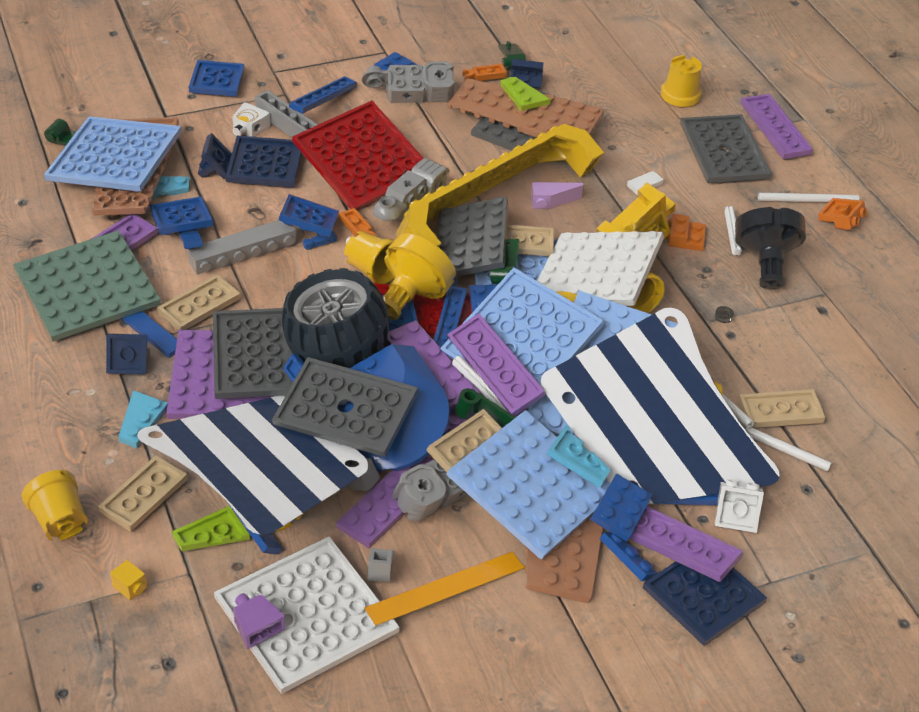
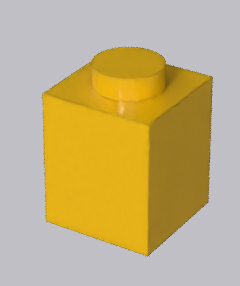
M129 560L124 561L110 572L112 586L129 600L140 595L147 588L145 573Z

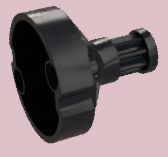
M763 207L743 213L735 221L736 244L740 248L758 255L759 265L761 266L760 287L764 289L783 287L785 285L782 268L784 254L799 247L806 240L805 217L798 211L789 208L774 209L772 207Z

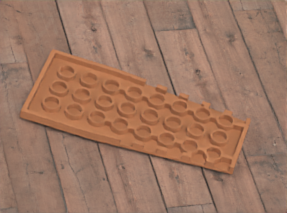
M468 78L449 101V109L456 107L460 109L461 113H474L476 118L484 116L489 118L488 122L495 123L499 121L503 123V127L510 128L514 126L517 127V131L537 137L542 132L547 133L552 127H558L562 124L584 129L591 136L604 115V109L597 106L555 97L551 94L545 95L550 98L549 105L520 111L500 85Z
M178 117L119 119L179 125ZM172 147L141 192L96 187V197L93 200L94 208H92L93 215L145 214L166 166Z
M592 515L542 560L530 549L526 548V589L589 603L592 597L601 543L600 537L603 531V527L590 520Z

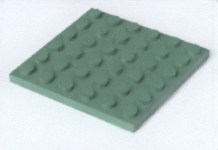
M119 230L13 264L14 270L52 342L161 305V299Z

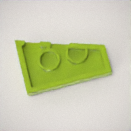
M516 77L500 80V86L520 111L550 104V98Z
M230 506L171 531L172 538L181 551L250 540V534Z

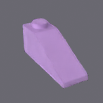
M532 182V209H550L581 199L583 183Z

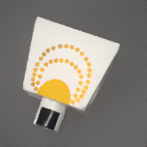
M246 102L233 115L232 131L236 136L245 134L254 137L271 126L270 112Z

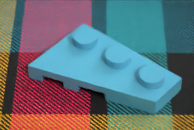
M161 176L152 199H156L160 195L172 196L188 193L190 177Z
M133 390L118 436L119 442L138 448L142 443L137 437L138 432L145 427L156 425L167 411L168 403Z
M566 424L548 450L547 455L600 488L611 469L595 453L589 452L583 446L584 442L580 438L576 439Z

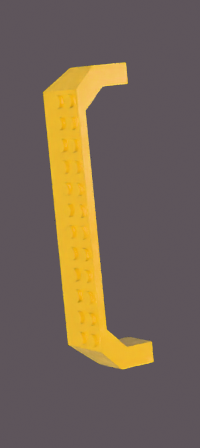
M566 124L558 127L554 126L549 132H542L536 139H529L524 145H518L511 152L503 153L500 158H493L487 165H480L472 173L467 172L462 178L452 180L449 185L439 187L436 192L432 194L431 192L427 193L421 200L411 202L410 208L404 214L405 217L396 235L405 233L418 235L440 247L441 242L427 226V223L438 218L439 212L444 208L460 206L537 163L566 160L577 175L582 177L593 170L604 152L586 130Z

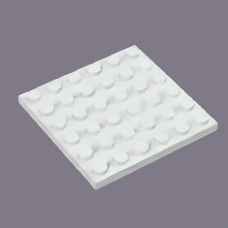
M663 232L561 233L553 249V254H550L537 281L555 292L567 291L578 295L580 290L624 306H635L664 239Z
M330 537L214 592V598L237 631L233 609L237 606L235 603L236 597L242 593L247 594L249 599L263 595L285 616L284 631L250 648L280 694L295 688L399 633V626L394 619L375 626L364 607L380 601Z

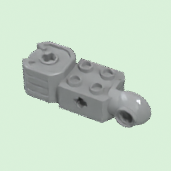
M447 61L428 62L423 69L422 65H390L387 71H382L378 66H370L363 74L361 81L370 88L386 87L387 98L391 103L423 102V100L429 102H448L454 95V66Z
M423 158L411 171L408 170L387 188L385 196L381 197L373 207L374 216L381 220L390 221L397 219L402 222L405 217L404 214L410 208L411 202L421 200L427 193L431 192L432 194L443 185L447 186L449 168L428 158Z
M435 459L425 465L419 464L402 473L393 491L392 499L396 500L398 498L397 504L403 513H409L408 520L420 521L435 513L440 505L442 508H445L468 495L446 475L447 472Z

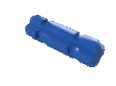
M332 231L330 237L318 235L312 237V239L307 238L303 240V246L308 250L313 248V246L318 247L328 244V242H336L337 235Z

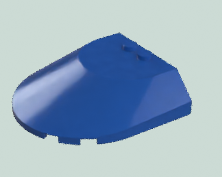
M391 344L349 368L418 387L419 391L386 457L359 449L356 450L365 458H371L378 473L386 469L399 471L408 468L430 455L426 451L428 446L440 439L443 434L446 435L448 430L450 404L441 384L415 347ZM347 402L344 405H339V407L346 413L351 411L354 405L351 402Z

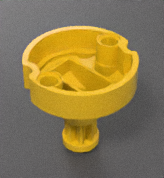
M408 233L400 234L386 250L387 255L384 261L394 278L389 285V290L383 297L388 311V319L397 320L401 315L403 307L415 295L438 299L443 297L454 283L453 279L456 276V270L451 260L439 247L423 237Z

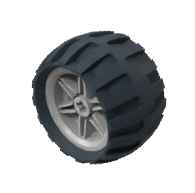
M348 268L327 269L323 272L307 276L303 281L296 283L291 292H288L282 309L283 333L291 352L299 355L304 363L307 357L351 368L379 352L386 345L389 332L388 311L378 288L361 272L351 271Z

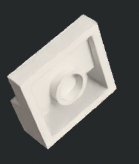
M726 479V483L721 482L714 525L757 533L764 495L763 489H760V485L755 483H747V486L738 485V481Z

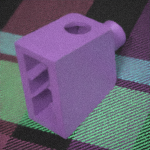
M242 593L236 597L235 603L237 606L233 609L234 622L247 650L285 630V616L263 595L249 599L247 594Z

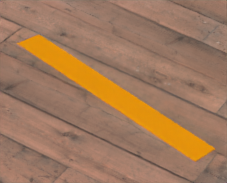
M512 551L364 607V609L376 626L519 571L525 567Z

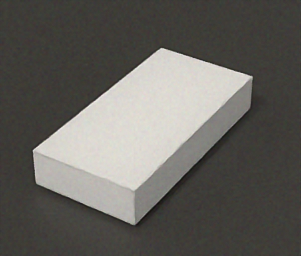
M654 171L627 181V187L637 195L638 190L646 182L655 188L663 185L664 179Z

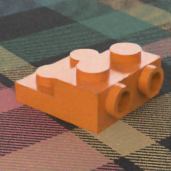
M832 198L818 213V220L834 222L835 228L851 230L854 226L859 225L861 218L866 217L867 209L865 208L864 201Z
M672 214V218L668 217V225L671 232L665 238L669 239L668 246L703 251L706 224L689 222L690 216L682 214Z

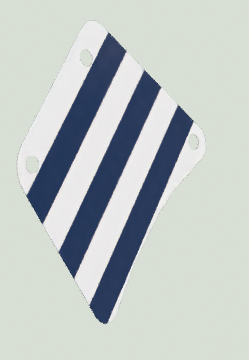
M664 308L544 372L542 375V388L576 437L584 442L583 446L589 452L595 453L611 469L606 477L608 482L611 483L616 473L629 481L637 482L639 487L652 494L648 504L718 494L721 482L726 483V479L736 480L739 482L738 485L747 486V483H755L760 485L759 487L772 485L779 479V470L774 462L741 426L715 387L702 361L688 319L680 310ZM673 316L677 319L678 324L676 327L670 328L665 324V319ZM565 392L573 393L575 395V402L572 404L565 403L562 400V395Z
M286 395L266 398L145 427L137 435L138 439L143 443L177 460L198 474L229 503L250 531L260 535L275 532L347 486L368 470V461L355 448L273 425L272 419ZM158 431L163 434L160 438H151L148 436L150 432ZM355 460L359 465L357 467H348L345 465V462Z

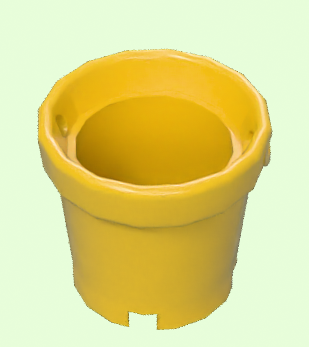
M680 55L672 59L666 81L661 85V97L664 101L677 107H691L698 104L702 95L700 88L702 63L697 58L691 56L690 60L686 59V55Z
M364 231L357 232L359 235L356 237L351 236L344 250V255L348 256L346 262L365 273L374 283L387 284L391 282L394 278L388 270L384 258L387 255L386 250L394 240L383 239Z
M649 272L635 306L627 307L645 313L653 311L664 296L665 286L662 279L656 274Z
M52 470L40 474L32 479L21 493L23 504L34 514L46 537L51 541H54L52 537H58L60 541L74 537L83 530L81 524L83 522L87 524L88 522L77 493L76 478L67 470Z

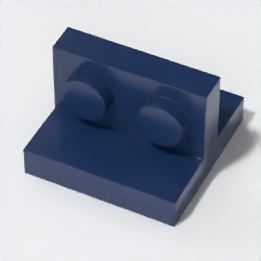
M512 59L511 77L518 78L534 89H541L544 62Z
M213 133L206 137L198 174L203 178L209 173L216 171L223 179H226L232 153Z
M106 334V373L147 374V357L150 356V348H147V334Z

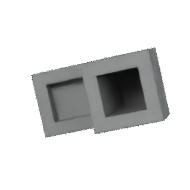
M371 548L368 563V581L391 582L393 550Z

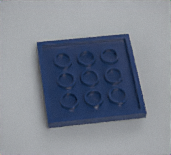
M237 135L226 174V182L295 187L302 152L289 139Z
M675 561L643 583V589L703 646L766 603L767 599L761 591L734 567L721 582H718Z

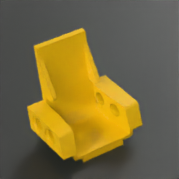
M646 182L638 190V198L611 223L605 220L596 228V233L655 231L663 232L665 239L671 233L666 218L675 212L676 203L666 197V194L661 193Z

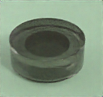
M720 306L716 309L715 319L718 322L730 323L733 320L734 312L731 308Z

